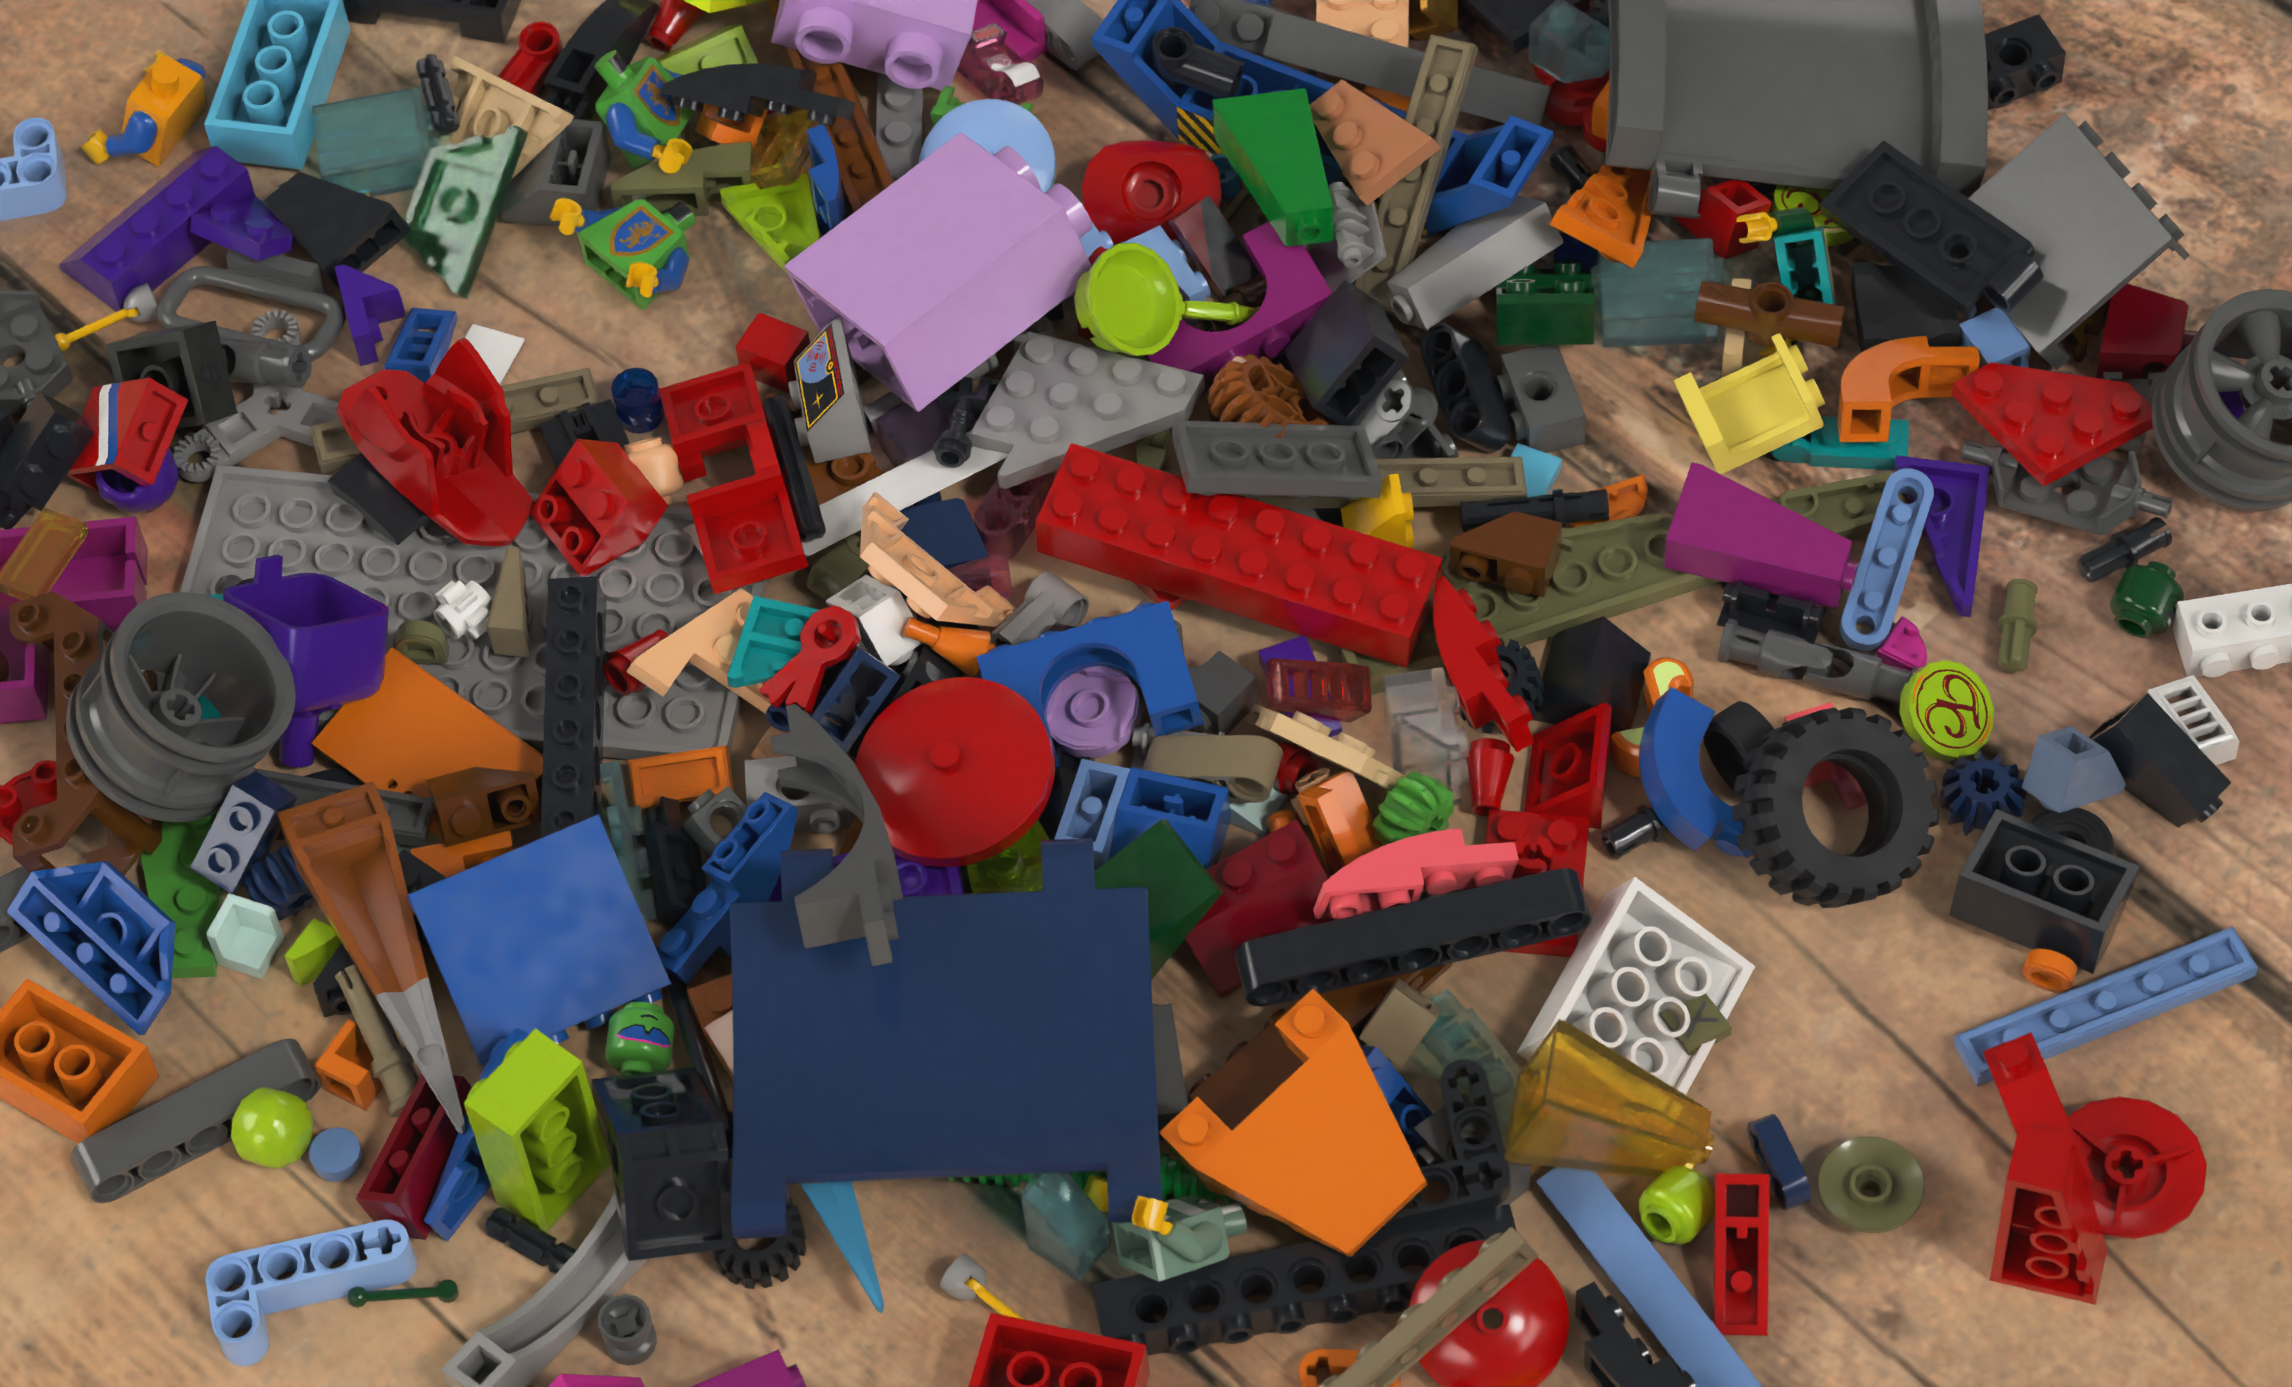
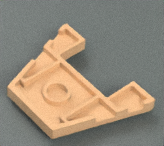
M874 492L862 507L860 557L870 565L868 571L876 580L886 586L894 585L907 596V604L919 615L925 618L933 617L936 621L998 627L1017 609L989 585L974 592L905 535L901 530L909 519L877 492Z
M742 588L637 656L626 671L664 697L686 663L690 662L766 714L768 707L771 705L769 698H765L759 692L766 682L738 688L729 687L727 675L753 596ZM770 725L750 756L754 759L790 756L773 753L770 739L771 736L790 733V731H780Z

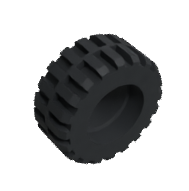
M1834 707L1810 713L1782 724V727L1770 730L1759 739L1761 747L1750 750L1743 761L1744 768L1748 769L1749 772L1737 776L1733 790L1736 794L1741 795V803L1732 806L1733 821H1741L1744 834L1736 836L1741 850L1750 848L1755 857L1749 862L1758 876L1768 873L1772 877L1769 881V887L1780 895L1793 892L1792 898L1794 902L1806 906L1819 903L1822 908H1837L1876 899L1877 896L1889 894L1901 887L1902 879L1913 877L1922 866L1921 860L1917 856L1930 853L1935 839L1934 836L1928 834L1929 827L1938 825L1939 809L1932 808L1931 797L1938 795L1936 781H1928L1923 769L1930 765L1923 752L1914 754L1909 748L1913 743V739L1903 729L1891 732L1889 730L1892 725L1891 720L1879 714L1866 717L1867 714L1864 709L1852 707L1839 711ZM1821 761L1835 763L1847 770L1857 780L1866 797L1868 805L1867 830L1859 847L1850 855L1837 854L1822 845L1812 834L1805 820L1802 807L1804 784L1812 768Z

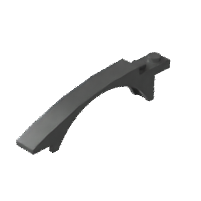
M1191 0L1189 10L1219 41L1263 54V56L1408 97H1412L1425 52L1321 23L1257 1ZM1473 65L1460 111L1506 123L1510 115L1542 127L1553 87Z
M796 704L786 706L790 733L771 736L773 753L795 756L797 766L777 770L780 786L801 789L830 798L849 809L863 823L856 843L843 861L814 886L794 897L804 947L807 949L866 937L872 966L892 963L889 941L899 940L893 901L903 899L895 856L880 807L854 762L821 725Z

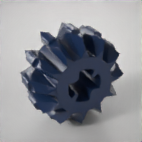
M1980 750L1974 755L1973 762L1959 756L1954 764V769H1947L1942 777L1943 789L1940 791L1939 797L1941 808L1947 810L1946 818L1949 825L1963 822V831L1965 836H1967L1974 828L1981 829L1983 833L1996 809L2020 818L2024 812L2025 803L2023 799L2026 798L2027 791L2022 788L2024 780L2019 779L2020 772L2017 764L2003 766V759L2000 753L1992 760H1985Z
M281 845L277 851L266 854L262 861L254 863L251 868L252 871L248 872L244 878L247 893L250 896L249 899L272 907L276 912L278 920H283L289 915L296 916L301 910L311 908V904L316 901L296 869L294 858L288 846Z

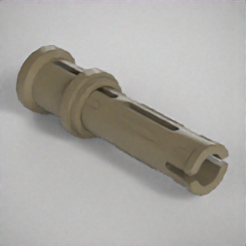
M354 964L345 968L346 975L344 971H340L335 975V979L343 991L374 1059L371 1063L372 1068L370 1071L373 1078L380 1079L391 1105L388 1111L391 1117H399L419 1079L413 1065L415 1061L407 1048L402 1047L390 1020Z

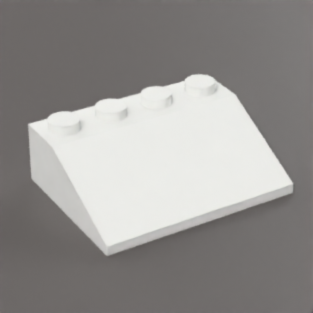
M1633 877L1606 893L1517 1054L1557 1083L1664 1131L1668 1129L1715 1040L1702 1044L1694 1054L1688 1056L1684 1047L1677 1039V1037L1687 1031L1690 1024L1688 1009L1681 1001L1693 1000L1706 993L1727 1020L1755 965L1646 884ZM1668 1009L1678 1017L1679 1028L1676 1032L1670 1030L1661 1018L1660 1012Z

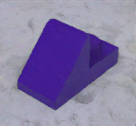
M344 264L335 266L360 366L379 362L374 344L383 341L379 324L400 319L406 315L400 291L394 285Z

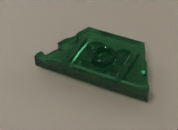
M519 126L506 127V133L488 138L479 134L465 138L458 144L446 143L431 147L404 218L405 223L412 231L403 239L410 247L421 254L422 260L449 285L448 288L453 293L465 299H468L528 136V132Z

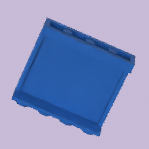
M599 814L406 896L414 916L416 915L466 1031L477 1057L475 1060L478 1066L489 1062V1056L494 1046L500 1040L508 1038L515 1028L531 1033L536 1028L558 1044L569 1039L565 1029L583 1021L588 1030L609 1022L611 1016L614 1015L613 1008L630 1001L653 1003L662 999L663 996L660 988L671 984Z

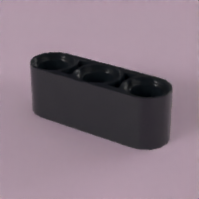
M1445 323L1432 326L1422 339L1420 347L1421 356L1450 432L1453 436L1487 453H1493L1502 449L1511 436L1512 425L1482 345L1478 340Z

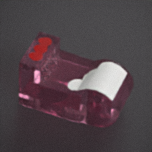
M996 22L972 31L957 69L961 75L989 99L1005 100L1020 105L1041 96L1044 83L1040 70L1033 62L1023 60L1004 43L1007 32Z

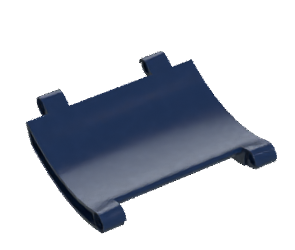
M1093 838L1041 840L1043 891L903 896V899L893 901L899 940L889 941L893 962L872 966L866 937L807 949L804 947L794 897L811 888L833 871V848L781 851L782 901L730 903L733 1001V1160L731 1189L733 1239L772 1238L787 1235L785 1207H789V1184L1107 1171L1109 1222L1132 1223V1214L1138 1196L1162 1201L1147 887L1095 889Z

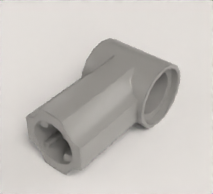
M1043 572L1029 586L1024 597V603L990 633L992 644H995V647L1001 645H1017L1037 639L1041 634L1051 631L1055 623L1077 627L1088 611L1089 600L1053 572Z

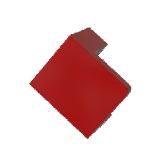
M759 313L735 346L739 365L750 362L756 381L790 394L788 382L797 380L794 360L810 344L808 331Z

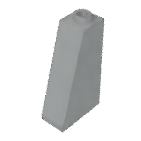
M1518 195L1510 207L1457 225L1386 282L1393 295L1390 303L1396 316L1403 323L1427 330L1562 245L1564 241L1558 229L1549 225L1553 217L1546 202Z

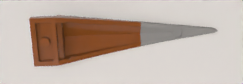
M374 781L277 812L279 826L294 858L296 869L456 1130L464 1135L466 1129L413 912L406 898L408 892L390 817Z

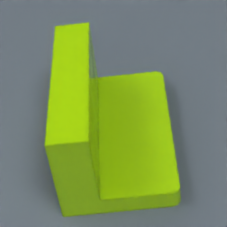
M742 25L725 26L655 58L662 67L682 75L705 68L729 64H759Z

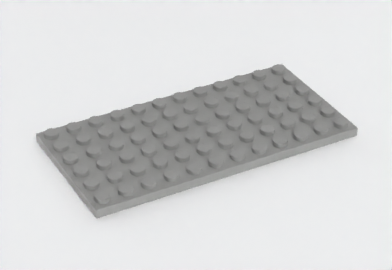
M217 465L180 592L203 595L223 594L226 588L235 586L242 580L254 578L256 558L280 555L283 557L282 576L298 573L324 574L385 604L389 608L387 654L391 647L395 648L397 629L402 623L420 620L439 626L433 612L441 603L434 595L450 581L456 583L460 580L464 585L470 580L475 581L488 593L493 601L506 549L509 546L519 547L527 578L532 648L530 656L518 657L495 654L491 647L488 631L484 632L476 640L473 637L468 640L464 634L455 640L445 632L450 648L447 663L416 664L537 751H543L548 579L598 577L606 600L605 663L608 661V656L611 652L651 634L657 629H661L668 635H671L740 588L752 596L764 598L768 579L714 595L704 558L691 541V536L683 530V528L694 523L690 507L668 505V508L644 543L591 574L579 576L531 514L522 531L511 545L477 546L464 544L432 519H429L399 545H396L369 527L362 512L333 494L327 481L333 475ZM528 493L534 500V504L541 495L539 493ZM690 662L686 663L664 697L648 686L640 693L632 692L630 695L624 696L616 692L605 678L603 757L631 760L718 746H728L730 755L742 698ZM157 671L158 691L168 690L170 675ZM340 708L329 710L319 715L318 730H323Z

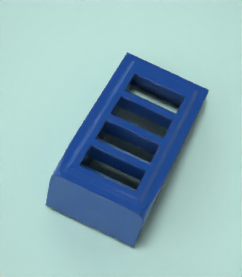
M411 308L384 365L385 370L407 371L425 383L434 374L449 350L457 322L456 311ZM418 329L437 330V331H436V332H426V331H418Z

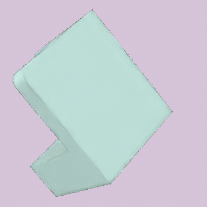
M228 893L207 931V938L218 965L262 980L285 940L276 912L272 907Z

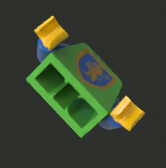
M616 50L604 55L594 67L608 86L595 105L596 111L611 134L613 143L621 149L633 169L657 158L659 159V166L664 172L671 174L679 171L682 165L687 164L693 149L690 144L677 137L695 110L675 106L677 96L661 92L664 83L678 78L682 74L674 73L662 67L655 58L649 56L631 65H627Z
M567 198L556 200L549 218L552 221H560L558 228L564 235H571L574 230L579 232L578 237L584 262L641 310L648 307L661 292L677 291L681 287L690 259L684 232L696 224L693 213L684 203L678 202L662 214L644 199H637L626 206L602 211L583 210L577 202Z

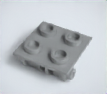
M1335 182L1328 186L1333 206V241L1304 245L1332 293L1344 280L1353 283L1387 257L1374 201L1367 206L1357 196L1355 191L1346 187L1343 182Z

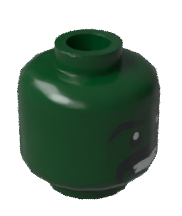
M2151 561L2148 565L2137 564L2126 569L2109 604L2112 613L2116 616L2114 621L2119 628L2139 638H2150L2151 634L2156 635L2166 632L2175 616L2177 602L2182 601L2184 598L2183 589L2175 580L2176 574L2171 568L2162 563Z

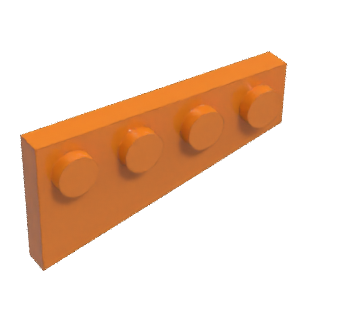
M1604 163L1596 175L1593 174L1583 188L1577 190L1570 197L1567 204H1563L1557 210L1549 225L1597 249L1607 260L1614 263H1623L1634 268L1642 255L1652 215L1649 212L1648 205L1651 171L1605 166Z

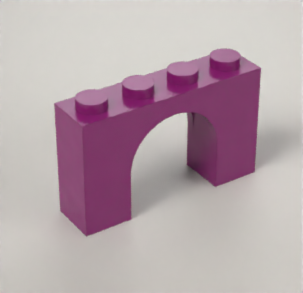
M1269 221L1242 235L1254 265L1267 284L1265 299L1256 314L1242 325L1220 332L1196 329L1182 319L1179 321L1178 329L1167 346L1152 355H1144L1147 361L1204 375L1205 389L1201 397L1210 389L1214 383L1213 379L1220 369L1224 368L1236 355L1245 357L1247 354H1252L1258 359L1262 356L1269 359L1270 357H1277L1285 353L1286 347L1333 294L1304 245L1286 247Z

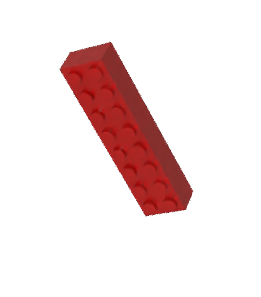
M1070 443L1036 519L1037 552L1296 634L1305 635L1306 637L1404 668H1408L1433 608L1435 581L1441 577L1442 570L1441 557L1238 494L1218 493L1206 496L1198 493H1187L1183 477L1074 443Z

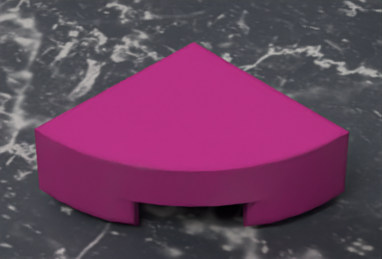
M1901 616L1877 651V657L1882 659V663L1910 671L1914 667L1920 668L1926 665L1927 651L1917 626Z

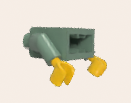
M1091 1174L1086 1183L1083 1197L1096 1210L1109 1212L1107 1179ZM1138 1196L1132 1214V1223L1112 1222L1119 1265L1158 1282L1227 1259L1230 1253L1227 1238L1244 1234L1247 1228L1245 1214L1238 1203L1220 1207L1196 1196H1185L1167 1201Z

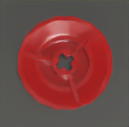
M2114 1097L2090 1102L2068 1116L2070 1125L2094 1180V1183L2089 1185V1189L2103 1235L2139 1239L2163 1234L2191 1215L2204 1194L2207 1162L2198 1137L2178 1115L2151 1101ZM2118 1167H2128V1171L2133 1175V1178H2123V1173L2118 1170Z

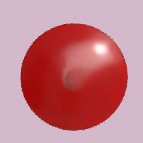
M955 677L933 681L919 686L895 700L870 726L862 740L855 761L858 771L880 807L893 852L914 863L933 867H958L978 863L1012 846L1030 830L1040 817L1050 797L1055 776V756L1052 742L1035 709L1026 699L1012 689L994 681L973 677Z

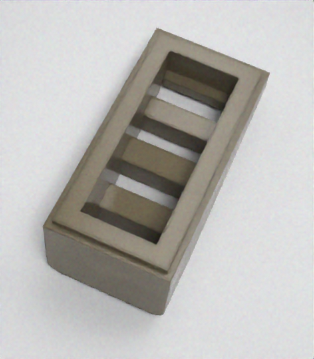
M509 546L505 552L486 627L491 647L495 654L529 657L532 648L526 572L519 547Z

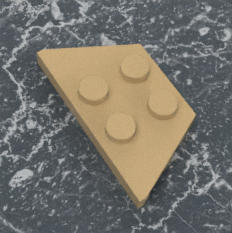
M455 56L452 60L451 70L458 73L455 96H452L455 103L454 111L458 113L460 127L458 131L450 132L448 136H440L438 150L507 185L572 122L574 115Z
M1254 704L1245 721L1288 743L1305 749L1311 754L1344 770H1350L1355 775L1388 791L1395 787L1398 779L1406 777L1404 774L1373 759L1376 750L1368 747L1367 744L1340 732L1337 740L1328 737L1332 729L1299 711H1295L1291 719L1278 712Z

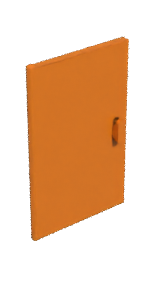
M391 647L385 656L384 679L380 689L374 695L364 700L345 703L311 743L315 749L363 784L374 781L377 789L429 798L427 779L473 767L532 772L536 785L543 775V754L394 647ZM392 783H397V785H392L391 788H389V786ZM434 816L429 832L444 842Z

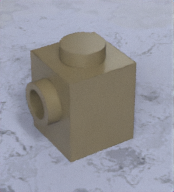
M1398 978L1363 1027L1359 1039L1366 1043L1365 1046H1377L1390 1063L1393 1062L1402 1068L1437 1020L1441 1008Z

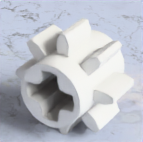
M460 580L456 583L450 581L434 595L441 603L433 612L434 618L450 637L457 640L464 634L466 639L469 640L473 637L476 640L487 631V615L490 613L493 601L478 583L470 580L464 585Z

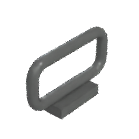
M231 249L226 255L227 270L212 266H198L182 272L172 282L157 308L159 322L165 329L204 323L181 317L176 314V311L192 288L206 284L324 313L326 320L314 339L301 345L307 348L311 356V362L322 357L330 349L342 330L346 318L343 306L335 298L324 294L319 264L282 255L257 261ZM217 326L220 339L267 342L278 349H289L290 346H293V344Z

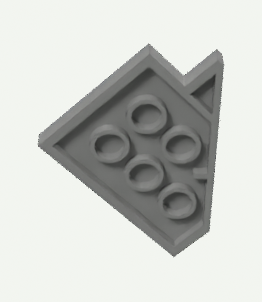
M1028 331L970 433L972 446L1008 454L997 474L999 487L1007 489L1059 470L1070 443L1105 453L1173 427L1174 420L1188 421L1205 389L1204 375Z

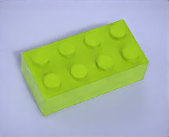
M536 1028L523 1041L514 1043L508 1049L503 1062L488 1078L480 1079L471 1088L467 1100L464 1102L496 1204L516 1214L518 1220L524 1219L546 1233L611 1165V1159L583 1062Z

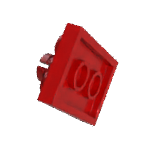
M1489 809L1485 844L1515 842L1519 860L1511 879L1554 869L1568 868L1577 872L1583 889L1590 818ZM1579 933L1502 952L1571 957L1577 947Z

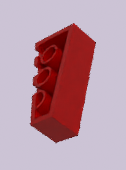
M2019 1123L2006 1179L1990 1281L2095 1305L2108 1249L2073 1135L2061 1133L2052 1126H2029Z

